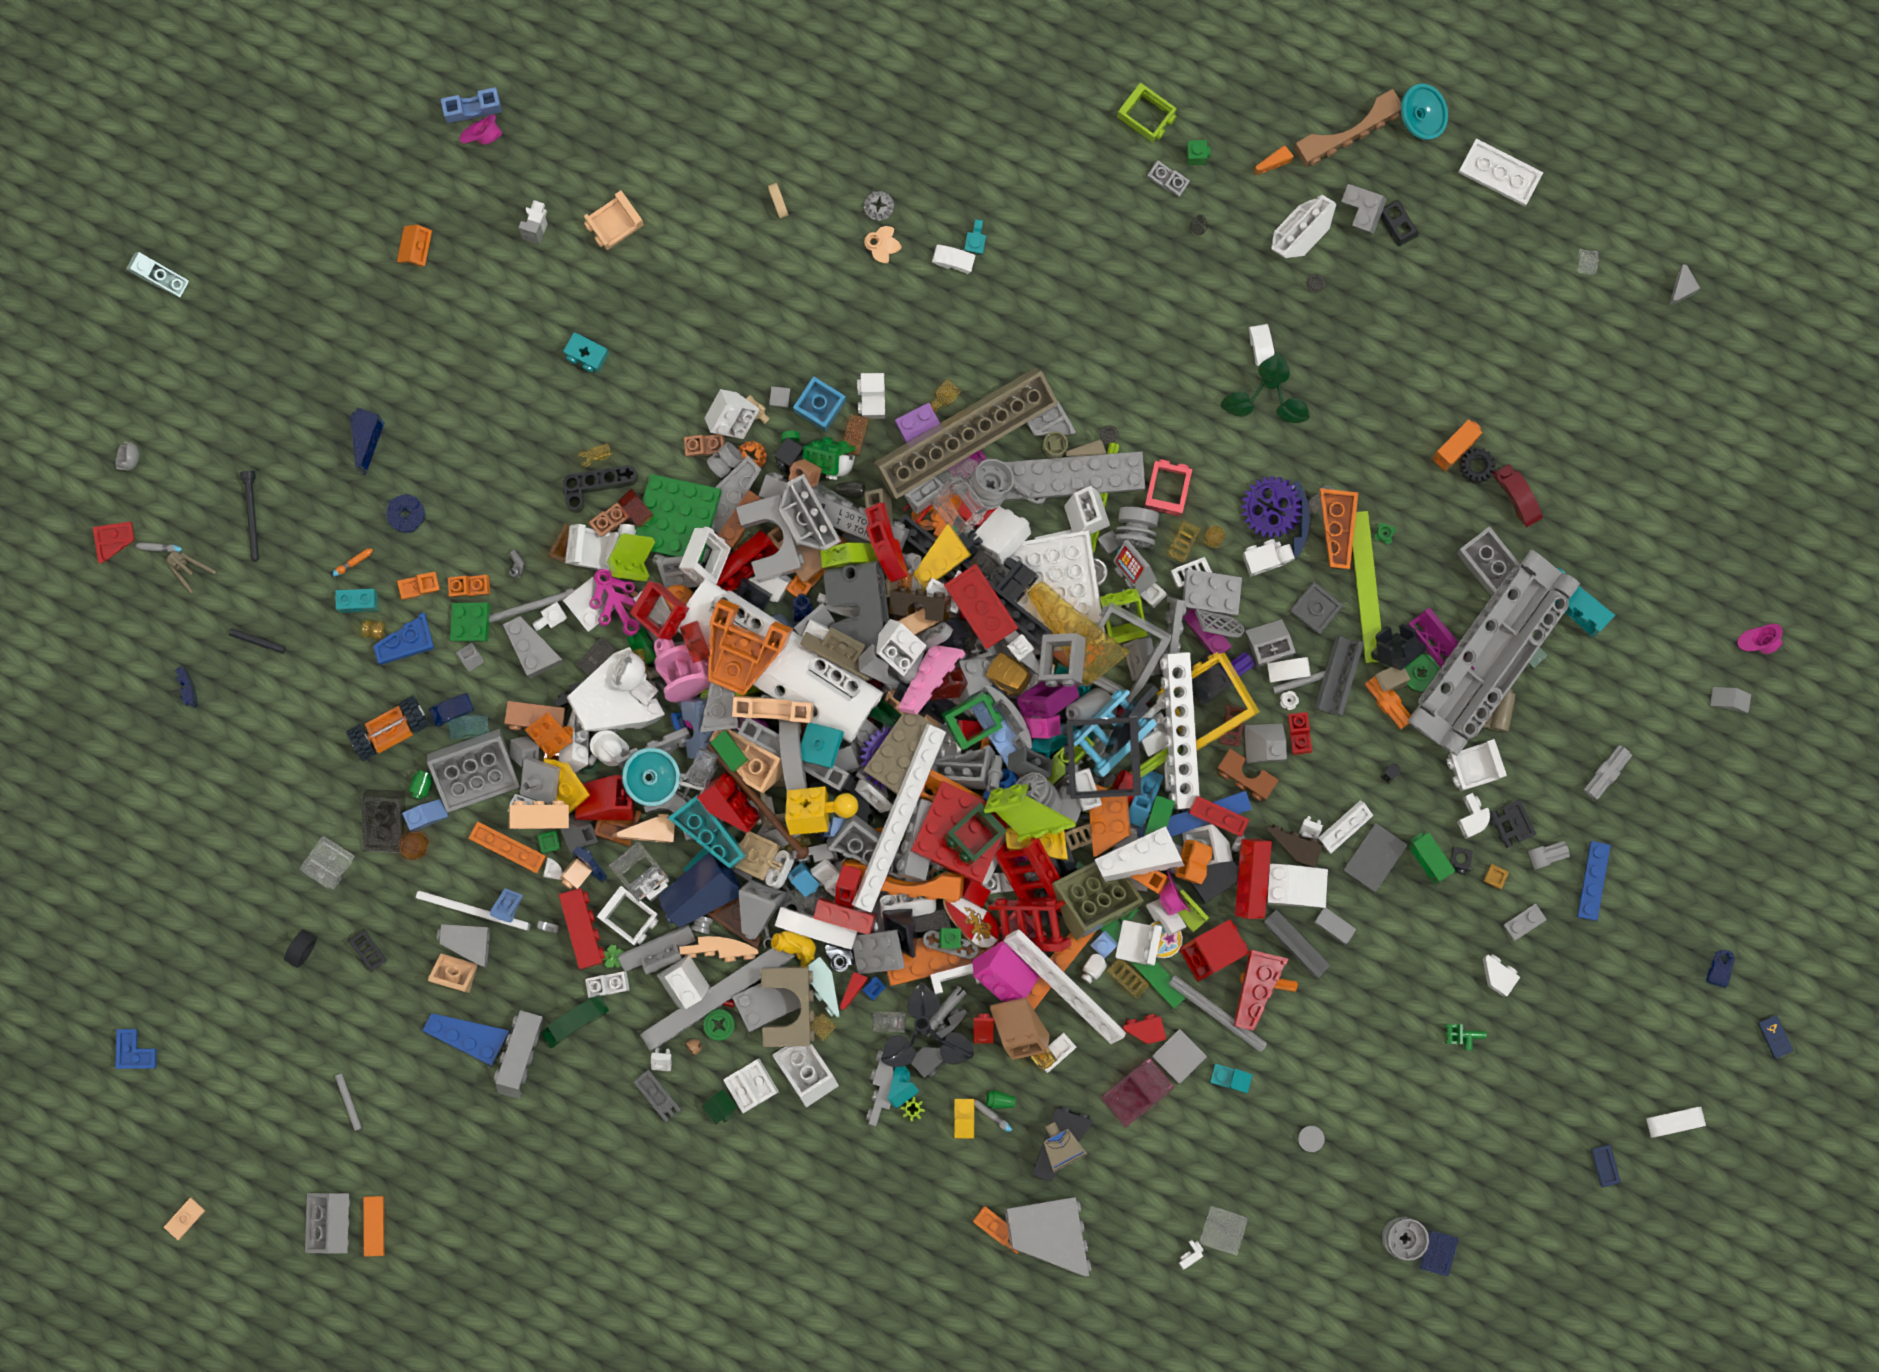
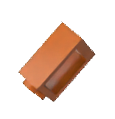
M1468 419L1436 452L1432 460L1446 472L1478 440L1483 433L1481 427L1476 422H1471Z

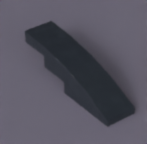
M1147 683L1133 698L1121 717L1137 716L1139 721L1150 710L1146 703L1159 691L1156 686ZM1129 723L1116 724L1105 748L1106 753L1116 754L1130 740Z

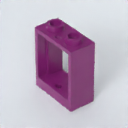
M1040 681L1019 696L1017 701L1022 716L1051 718L1076 700L1079 694L1076 684L1074 686L1057 684V687H1048L1046 683Z

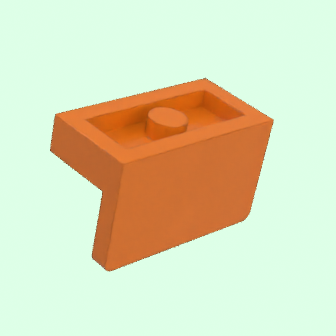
M420 225L404 226L397 262H409L419 267H424L432 230Z

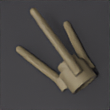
M174 551L168 556L166 562L189 593L192 594L193 590L178 571L183 569L189 575H192V571L186 567L187 562L185 560L216 574L215 570L188 557L185 553L180 554L178 551Z

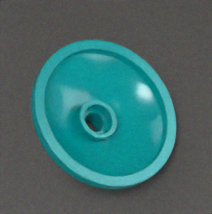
M1428 84L1414 85L1405 92L1401 102V114L1407 129L1414 136L1423 140H1431L1440 136L1448 122V108L1441 93Z
M645 748L635 752L628 758L622 771V783L626 793L635 802L645 806H657L667 802L677 791L680 782V772L675 760L667 752L657 748ZM646 774L651 775L650 781L645 779Z

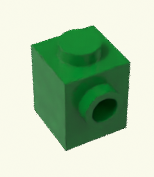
M1190 140L1187 142V165H1206L1207 158L1211 157L1210 146H1207V140Z

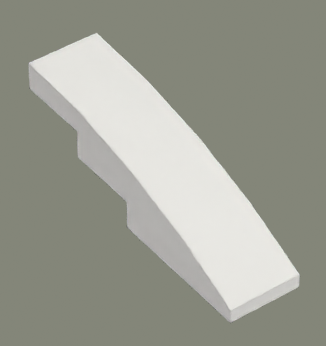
M780 907L775 926L826 943L852 949L857 931L813 919L814 916Z

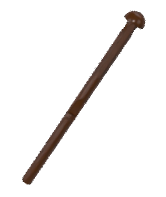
M708 744L706 748L786 841L796 850V858H807L809 855L808 847L803 848L790 835L786 827L754 790L743 781L737 771L732 772L712 744Z

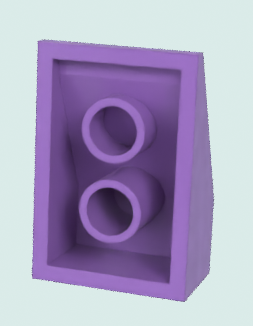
M929 403L895 420L896 427L905 444L940 424Z

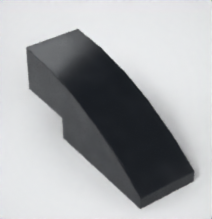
M900 682L892 697L901 702L910 684ZM932 691L931 698L918 714L924 718L929 715L944 725L946 722L941 714L957 704Z

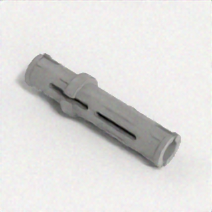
M957 986L940 1006L938 1012L929 1019L931 1029L934 1031L939 1025L944 1023L943 1020L967 994L963 990L957 996L958 992L962 989L961 987Z

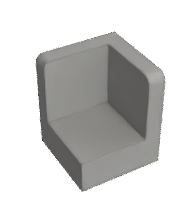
M528 736L511 739L510 757L517 764L523 767L524 758L527 757L538 760L539 746Z

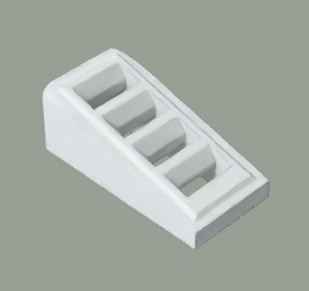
M1205 557L1170 571L1177 589L1184 587V581H1181L1178 574L1182 572L1185 579V570H1193L1192 567L1195 566L1197 571H1201L1198 564L1202 563L1205 572L1212 573Z

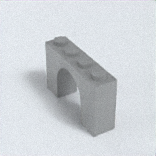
M780 494L736 507L740 524L744 529L761 523L771 522L780 526L783 531V544L776 554L751 562L756 580L759 583L803 570L802 564H805L802 553H799L797 549L799 545L794 541L778 512L782 498Z

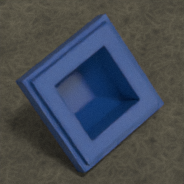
M682 712L671 714L672 726L675 731L687 727L685 720H683Z
M875 976L865 984L862 991L871 1000H874L886 986Z

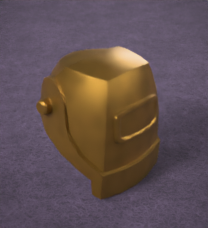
M1001 652L992 661L986 673V677L997 688L1006 691L1007 696H1010V694L1020 695L1027 688L1032 677L1026 666Z

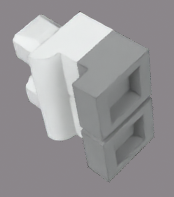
M534 200L531 209L526 207L528 220L527 222L521 221L518 227L522 239L537 244L541 243L547 227L545 218L547 210L544 209V203Z

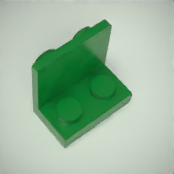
M823 437L822 440L812 441L811 444L803 447V459L822 468L821 473L836 476L839 472V456L854 451L856 446L850 445L847 441L837 442L833 441L831 437Z

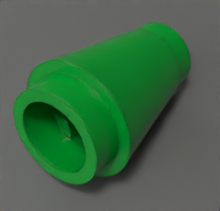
M993 1089V1091H988L986 1106H989L991 1109L1014 1108L1016 1097Z

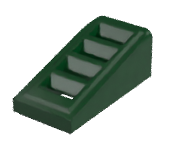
M881 698L868 716L894 727L902 714Z

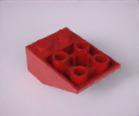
M726 772L711 781L697 796L708 813L746 833L750 832L760 819L757 809L751 806L745 793L739 790L735 780Z
M613 775L583 783L590 796L576 807L575 820H633L634 800L629 797L624 789L622 775Z

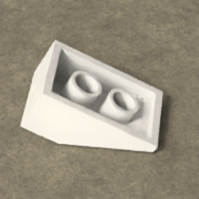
M1270 864L1267 904L1326 908L1328 869Z
M812 1044L810 1046L784 1047L772 1055L806 1107L839 1086Z

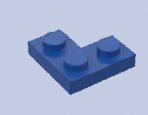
M117 1029L115 1069H156L157 1049H137L138 1030Z

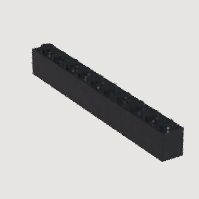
M904 514L898 522L903 523L905 528L909 529L905 544L924 558L937 539ZM963 561L948 572L946 576L952 580L958 570L963 573L971 566ZM987 580L1019 629L1016 632L1019 635L1023 634L1029 643L1041 651L1043 635L1052 634V631Z

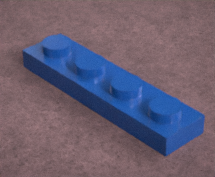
M1590 842L1577 914L1578 918L1598 920L1611 846L1609 844Z

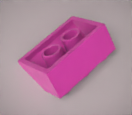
M1004 941L972 960L973 976L1002 1002L1027 998L1040 977Z

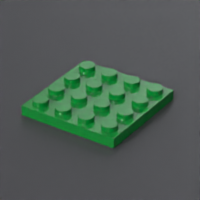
M650 474L635 525V535L654 538L655 544L650 552L672 557L684 556L695 528L709 527L712 529L722 490ZM706 543L698 560L699 563H702L707 546Z

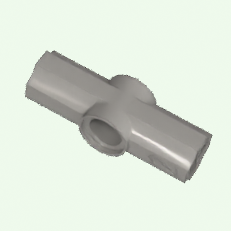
M1619 745L1607 761L1605 760L1599 766L1595 776L1583 791L1594 800L1600 798L1605 789L1620 775V770L1632 757V754L1626 748Z

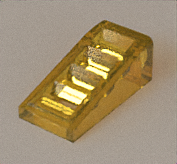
M1183 520L1167 555L1185 563L1201 528ZM1184 527L1194 531V534L1192 535L1184 531ZM1183 534L1191 538L1190 542L1180 538V535ZM1177 542L1188 545L1187 549L1177 545ZM1174 548L1185 552L1184 555L1182 556L1174 552Z
M1117 959L1107 970L1136 999L1150 985L1122 959ZM1123 965L1124 968L1116 975L1115 972ZM1127 971H1130L1123 980L1120 979ZM1133 976H1135L1136 978L1128 986L1127 983ZM1139 982H1141V984H1140V985L1135 989V991H1134L1133 988H1134Z

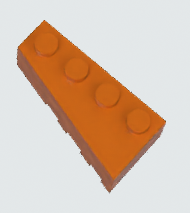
M1320 488L1319 495L1329 567L1350 569L1358 493Z

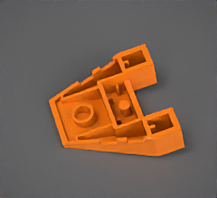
M721 599L716 603L710 619L708 681L744 696L785 649L793 628L775 621L770 625L766 637L733 624L740 606Z

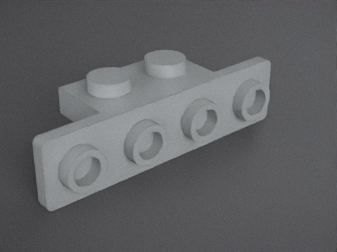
M686 925L619 954L618 959L624 971H629L642 965L645 973L649 974L681 960L679 947L691 944L696 940L690 926Z

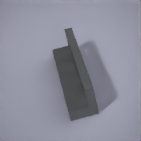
M1336 636L1314 709L1329 715H1343L1364 642L1351 641L1344 637Z
M1277 909L1262 923L1315 979H1318L1331 966Z

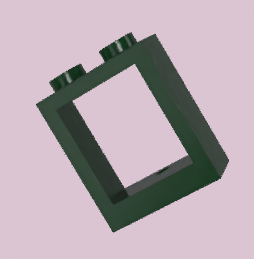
M981 802L944 836L946 844L951 849H955L959 853V858L969 865L973 864L1007 832L991 813L984 812L985 806ZM974 815L994 836L975 855L954 834Z

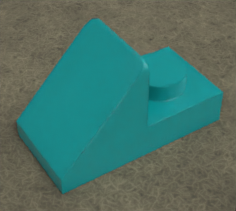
M1215 1064L1210 1083L1248 1094L1253 1075L1238 1069Z
M905 1066L895 1067L887 1100L894 1108H898L919 1092L913 1083H909L910 1072Z

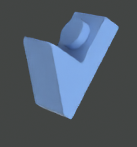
M505 888L492 907L490 916L511 923L523 895Z

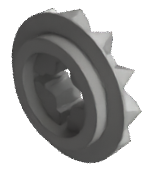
M873 191L866 197L864 210L867 216L873 220H885L892 214L894 202L888 193ZM879 199H881V204L884 207H880L879 212H877L876 206L873 204H877Z

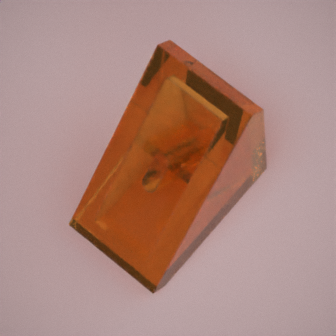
M566 523L548 554V557L566 564L570 527Z

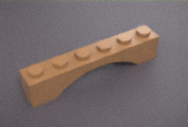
M1392 89L1377 97L1369 114L1352 129L1334 135L1311 134L1298 141L1294 149L1305 167L1309 165L1315 166L1321 162V158L1325 156L1331 157L1336 154L1337 149L1341 147L1347 148L1354 143L1355 139H1363L1368 136L1371 130H1379L1389 120L1395 121L1402 116L1401 101Z

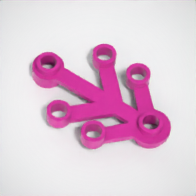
M607 569L598 570L594 574V582L597 587L594 597L589 602V606L595 610L601 606V596L605 589L608 597L603 613L598 618L599 624L607 626L610 623V614L614 606L624 624V633L628 636L635 635L639 630V623L629 618L622 605L624 603L630 605L631 608L635 605V600L626 596L632 594L635 589L634 584L613 578L611 572ZM600 577H604L606 581L600 580ZM612 586L621 588L626 595L615 592ZM625 586H630L631 591H628ZM592 601H597L598 605H594ZM601 618H607V622H603ZM627 626H631L633 631H629Z

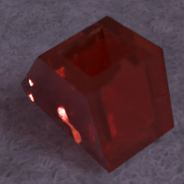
M962 668L953 669L951 673L947 672L942 678L943 683L931 692L932 696L929 700L960 698L968 685Z

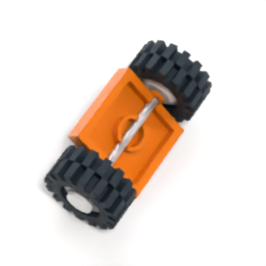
M413 695L399 702L401 709L397 706L365 723L368 735L361 724L346 731L354 750L362 761L376 755V750L378 753H381L412 736L413 734L408 722L415 733L429 726L422 708Z

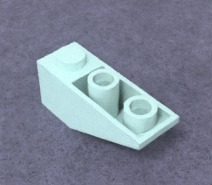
M140 252L134 253L126 270L178 297H181L189 282L187 279Z
M819 957L808 965L809 971H813V982L810 984L815 988L814 995L818 1000H824L828 1005L825 1007L832 1017L836 1015L839 1018L840 1013L833 974Z

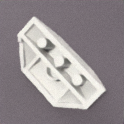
M1320 195L1317 199H1312L1299 205L1274 231L1272 250L1284 258L1304 256L1330 229L1336 203L1324 195Z

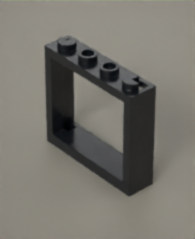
M1137 716L1066 720L1067 724H1063V736H1067L1068 744H1064V756L1068 755L1069 763H1065V775H1069L1070 783H1066V794H1070L1071 799L1142 795ZM1129 723L1133 788L1076 791L1073 726Z

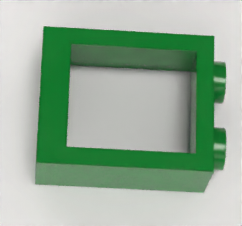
M981 691L941 714L960 749L964 750L1003 728L1001 724L1003 719L998 711H994L992 707L994 702L989 694L986 695ZM982 701L994 725L966 740L954 716Z
M1421 832L1410 840L1412 844L1408 848L1434 885L1455 872V869L1429 832L1426 835Z

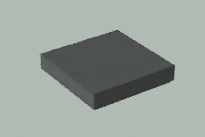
M1313 582L1289 612L1320 635L1344 605L1317 583Z

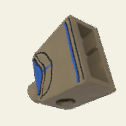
M1056 1122L1045 1127L1050 1138L1043 1141L1053 1172L1087 1155L1069 1129L1060 1132Z

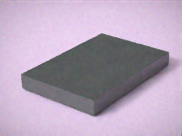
M1375 823L1343 871L1375 893L1407 847V844Z

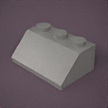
M307 1193L305 1253H347L349 1245V1194Z

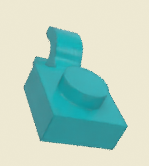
M975 219L973 233H967L965 252L983 255L986 235L981 234L983 220Z

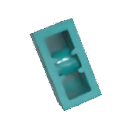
M575 332L563 351L566 360L573 364L577 362L582 364V368L591 373L593 371L599 373L609 355L608 349ZM588 351L589 356L585 355L583 357L582 352L586 353Z
M375 589L335 590L336 610L339 613L378 611V592Z

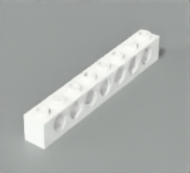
M1190 652L1164 653L1160 659V667L1163 670L1161 685L1165 693V697H1163V707L1166 708L1164 725L1167 728L1165 744L1168 747L1169 753L1166 761L1170 768L1168 784L1171 785L1169 800L1175 801L1173 808H1190L1196 795L1199 796ZM1174 668H1177L1179 673L1178 676L1174 678L1172 675V671ZM1176 687H1178L1180 690V693L1177 697H1175L1173 693ZM1179 706L1181 713L1179 716H1176L1175 709ZM1180 725L1182 733L1177 735L1176 728ZM1180 745H1182L1184 750L1183 753L1179 755L1177 752V748ZM1181 764L1185 766L1182 774L1179 773V766ZM1185 783L1186 790L1181 793L1180 786Z

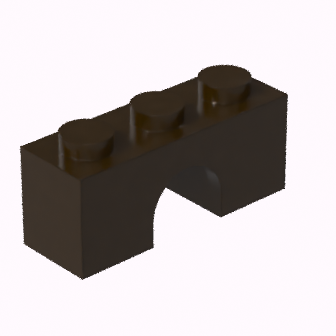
M898 586L897 589L891 590L889 614L909 616L914 613V606L917 602L922 604L925 609V619L944 622L950 619L952 597L945 596L944 592L936 591L932 594L927 593L926 589H916V591L909 590L907 586Z

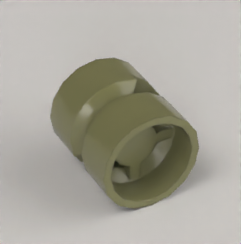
M1058 431L1047 434L1043 442V453L1046 458L1065 457L1068 448L1067 437Z

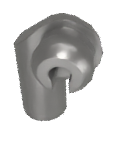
M514 549L509 553L514 562L512 569H510V575L519 578L523 574L526 564L517 549Z

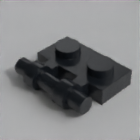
M1520 799L1502 807L1504 815L1499 817L1497 810L1490 813L1493 826H1496L1500 834L1499 839L1506 848L1513 846L1510 840L1511 837L1515 836L1519 843L1536 835ZM1508 821L1512 831L1507 833L1502 822Z

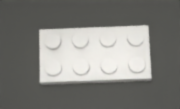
M1478 139L1475 140L1458 172L1523 206L1527 205L1543 172Z

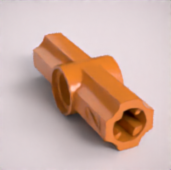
M1376 676L1370 679L1365 684L1366 688L1377 700L1376 703L1385 714H1388L1401 730L1409 724L1408 720L1411 715L1401 704L1402 701L1394 690L1383 692Z

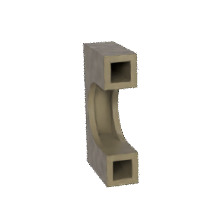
M809 966L761 968L762 988L789 989L798 996L801 1003V1013L793 1023L763 1026V1047L810 1046L811 1041H815V1031L811 1029V1022H814V1010H810V1002H814V992L810 990V983L813 982V971H809Z

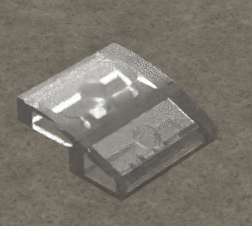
M322 836L304 861L300 871L332 891L342 879L344 872L355 860V856L325 836Z

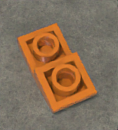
M489 576L449 577V597L490 595Z

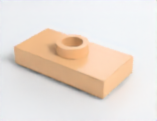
M189 1198L164 1228L173 1237L180 1240L206 1210L193 1198Z

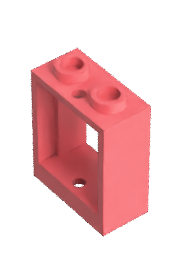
M1166 460L1155 461L1144 508L1181 517L1192 469H1189V466L1185 464H1177L1176 466L1171 465ZM1158 469L1186 475L1180 504L1152 499Z

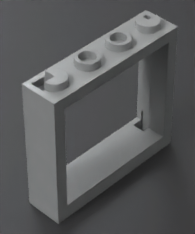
M1110 602L1108 607L1104 605L1099 614L1101 616L1100 621L1093 624L1090 630L1092 635L1089 639L1086 638L1084 660L1112 612L1160 638L1129 691L1130 694L1125 698L1130 703L1146 684L1168 646L1171 634ZM1083 666V676L1092 683L1111 693L1119 689L1127 690Z

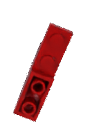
M880 502L866 508L865 512L869 523L866 526V530L885 574L891 582L909 576L899 540L894 539L885 503Z

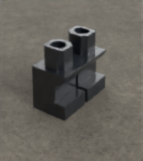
M1009 557L1003 564L1010 570L1009 573L1004 576L998 571L992 579L1002 592L1018 603L1027 591L1015 580L1029 590L1039 578V575L1021 561L1017 562Z

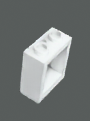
M709 527L695 528L679 568L699 586L705 579L717 584L731 547L725 543L723 538L717 536L713 529ZM706 543L712 548V552L704 569L698 564V560Z
M622 886L619 887L597 916L634 946L637 943L640 945L647 937L645 934L649 928L653 929L659 921L657 913ZM625 896L651 915L634 938L608 919Z

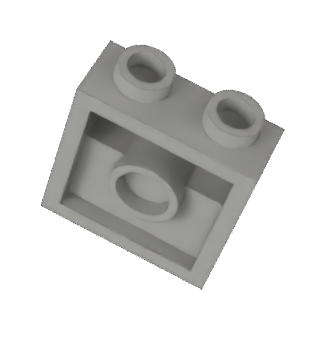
M827 844L808 847L809 855L805 859L796 858V850L792 851L795 862H799V864L801 862L804 864L810 863L813 858L815 865H818L824 859L830 863L838 860L837 851L829 850Z

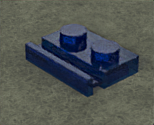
M1430 1230L1429 1244L1423 1255L1420 1269L1449 1277L1459 1238Z

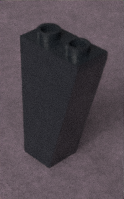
M1060 1106L1059 1109L1055 1108L1050 1124L1056 1122L1060 1132L1069 1129L1076 1140L1080 1142L1093 1121L1089 1120L1090 1116L1079 1112L1077 1116L1071 1114V1109ZM1046 1133L1044 1141L1050 1138L1048 1133ZM1043 1143L1032 1175L1051 1182L1059 1170L1053 1172Z

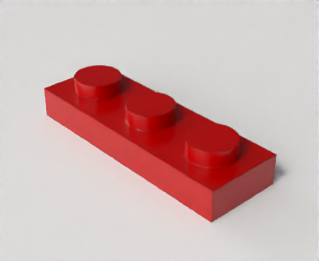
M1197 795L1188 812L1242 837L1250 820Z

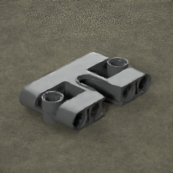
M879 561L825 569L824 583L827 605L858 607L860 610L857 617L839 621L830 625V628L832 627L865 644L864 651L872 644L877 646L878 635L889 621L884 573ZM853 569L855 570V576H854V577H852V570H853Z

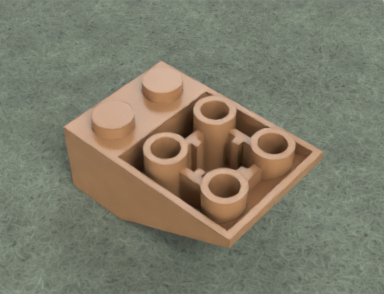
M777 526L767 535L777 549L780 550L784 536L781 527ZM799 545L797 549L799 553H802L805 564H802L803 570L796 572V574L805 583L824 568L821 565L819 549Z
M1026 997L990 1005L1003 1047L1012 1060L1048 1052L1050 1034Z

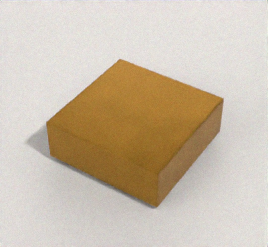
M1490 864L1483 882L1501 890L1509 872Z

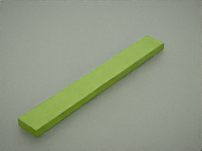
M1368 511L1356 512L1352 551L1362 640L1364 642L1365 664L1379 663V661L1372 659L1371 652L1377 648L1375 636L1381 631L1369 515Z

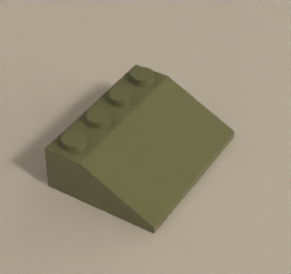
M1096 861L1052 884L1057 901H1064L1065 903L1060 907L1066 926L1076 941L1135 911L1144 901L1128 877L1105 882Z

